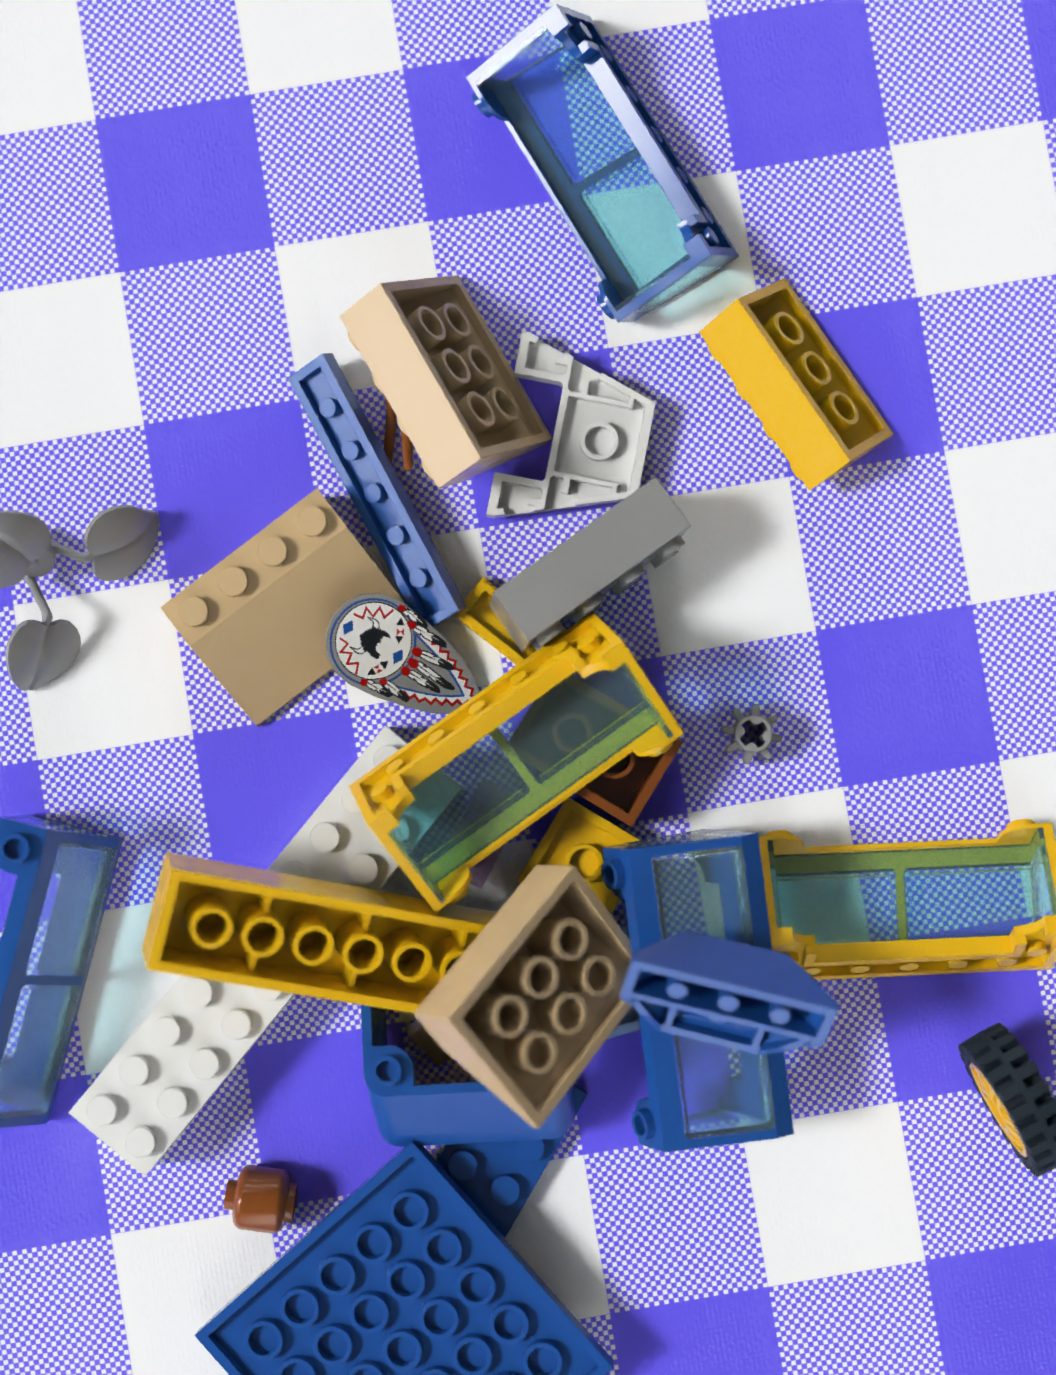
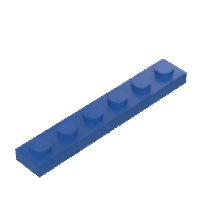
M322 353L287 379L408 607L422 616L434 628L468 607L333 353Z

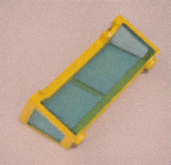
M592 611L349 785V788L368 827L436 913L446 905L457 903L467 894L472 879L470 868L631 752L640 757L659 756L665 753L672 746L673 741L683 735L684 732L623 640Z
M1030 819L1015 820L1008 823L1006 829L1002 830L997 838L814 847H804V842L801 838L793 836L790 831L786 830L771 831L764 836H759L772 951L788 954L814 980L1051 969L1056 961V842L1052 823H1035V821Z

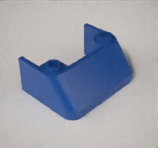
M361 1005L363 1075L378 1131L387 1143L397 1147H405L412 1141L416 1142L419 1146L543 1140L558 1138L567 1133L572 1127L575 1120L574 1083L539 1129L529 1125L481 1082L416 1085L415 1066L411 1056L400 1047L387 1045L386 1009Z

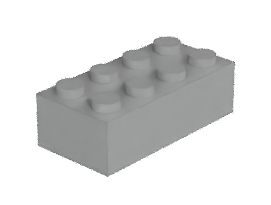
M655 477L495 590L489 607L522 653L532 646L537 651L565 630L563 624L571 618L578 622L593 611L595 613L601 608L600 605L606 601L603 595L612 590L617 597L640 580L639 577L646 572L643 567L649 562L656 569L679 552L678 549L686 544L682 536L690 528L691 524Z

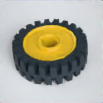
M1001 1023L992 1025L960 1043L958 1047L961 1053L960 1056L966 1065L965 1068L968 1075L973 1080L974 1087L981 1095L985 1107L992 1114L997 1127L999 1126L1002 1135L1008 1144H1011L1014 1153L1021 1159L1023 1165L1036 1177L1056 1169V1098L1052 1096L1046 1080L1042 1079L1039 1069L1033 1061H1030L1023 1046L1019 1045L1016 1037L1009 1033L1007 1027Z

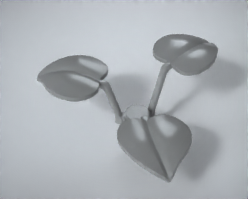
M119 505L107 508L96 515L86 529L84 544L88 551L79 552L61 545L55 539L51 540L49 528L37 516L19 511H0V588L10 587L24 580L28 584L42 614V622L26 620L18 624L7 642L5 653L7 671L12 682L22 691L35 690L64 674L77 659L81 646L80 634L70 621L65 619L52 621V612L38 586L36 577L45 576L53 569L56 554H61L83 563L92 561V571L102 581H115L128 577L145 563L156 544L159 531V516L157 512L132 505Z

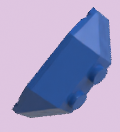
M685 930L633 952L620 989V998L627 1004H632L639 1015L660 1032L755 1055L787 1052L806 1045L810 1049L823 1047L839 1012V1002L788 954L690 930Z

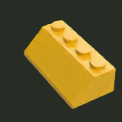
M785 278L736 299L699 332L708 344L710 354L724 367L735 383L738 394L749 403L762 422L765 433L776 442L790 462L791 470L795 476L804 482L809 491L833 477L894 435Z

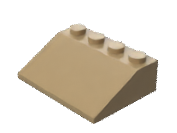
M458 275L380 283L340 315L348 330L351 344L363 356L372 372L375 386L387 398L397 416L399 428L410 438L421 458V464L425 473L434 480L438 489L464 482L541 447L552 440L551 435L517 377H514L513 369Z
M316 488L160 608L206 667L254 724L259 726L333 669L326 656L325 633L331 616L344 602L360 594L381 593L398 599L405 605L407 604L318 488Z
M536 865L413 1014L448 1055L529 1125L539 1129L632 1007V1004H627L620 998V989L632 957L630 939L574 866Z

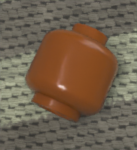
M247 1165L241 1170L238 1180H228L224 1198V1209L233 1211V1223L238 1229L271 1234L281 1231L284 1223L293 1222L298 1183H291L290 1173L285 1169Z

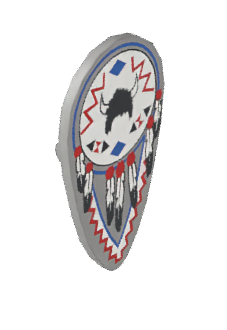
M381 593L360 594L344 602L331 616L325 633L326 656L333 671L349 685L374 697L395 704L440 714H450L480 692L474 675L459 653L422 616L400 600Z

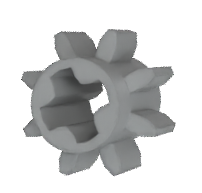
M753 704L750 708L749 716L746 717L737 708L731 710L732 717L736 722L732 727L720 728V732L730 734L732 741L724 751L726 753L734 752L737 749L742 751L743 764H750L753 752H758L762 758L769 760L771 754L766 747L770 742L782 741L783 738L778 734H772L770 726L776 722L778 717L773 715L764 719L759 716V704ZM744 722L748 726L757 724L760 726L762 731L757 735V739L760 742L757 746L753 742L742 743L740 737L745 733V729L742 726Z

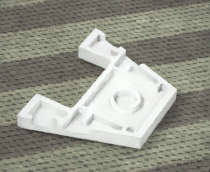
M522 331L514 377L562 387L546 477L544 480L539 481L494 472L486 516L489 518H501L621 502L640 488L656 402L606 374H600L576 361L570 354L558 351L539 340V337Z

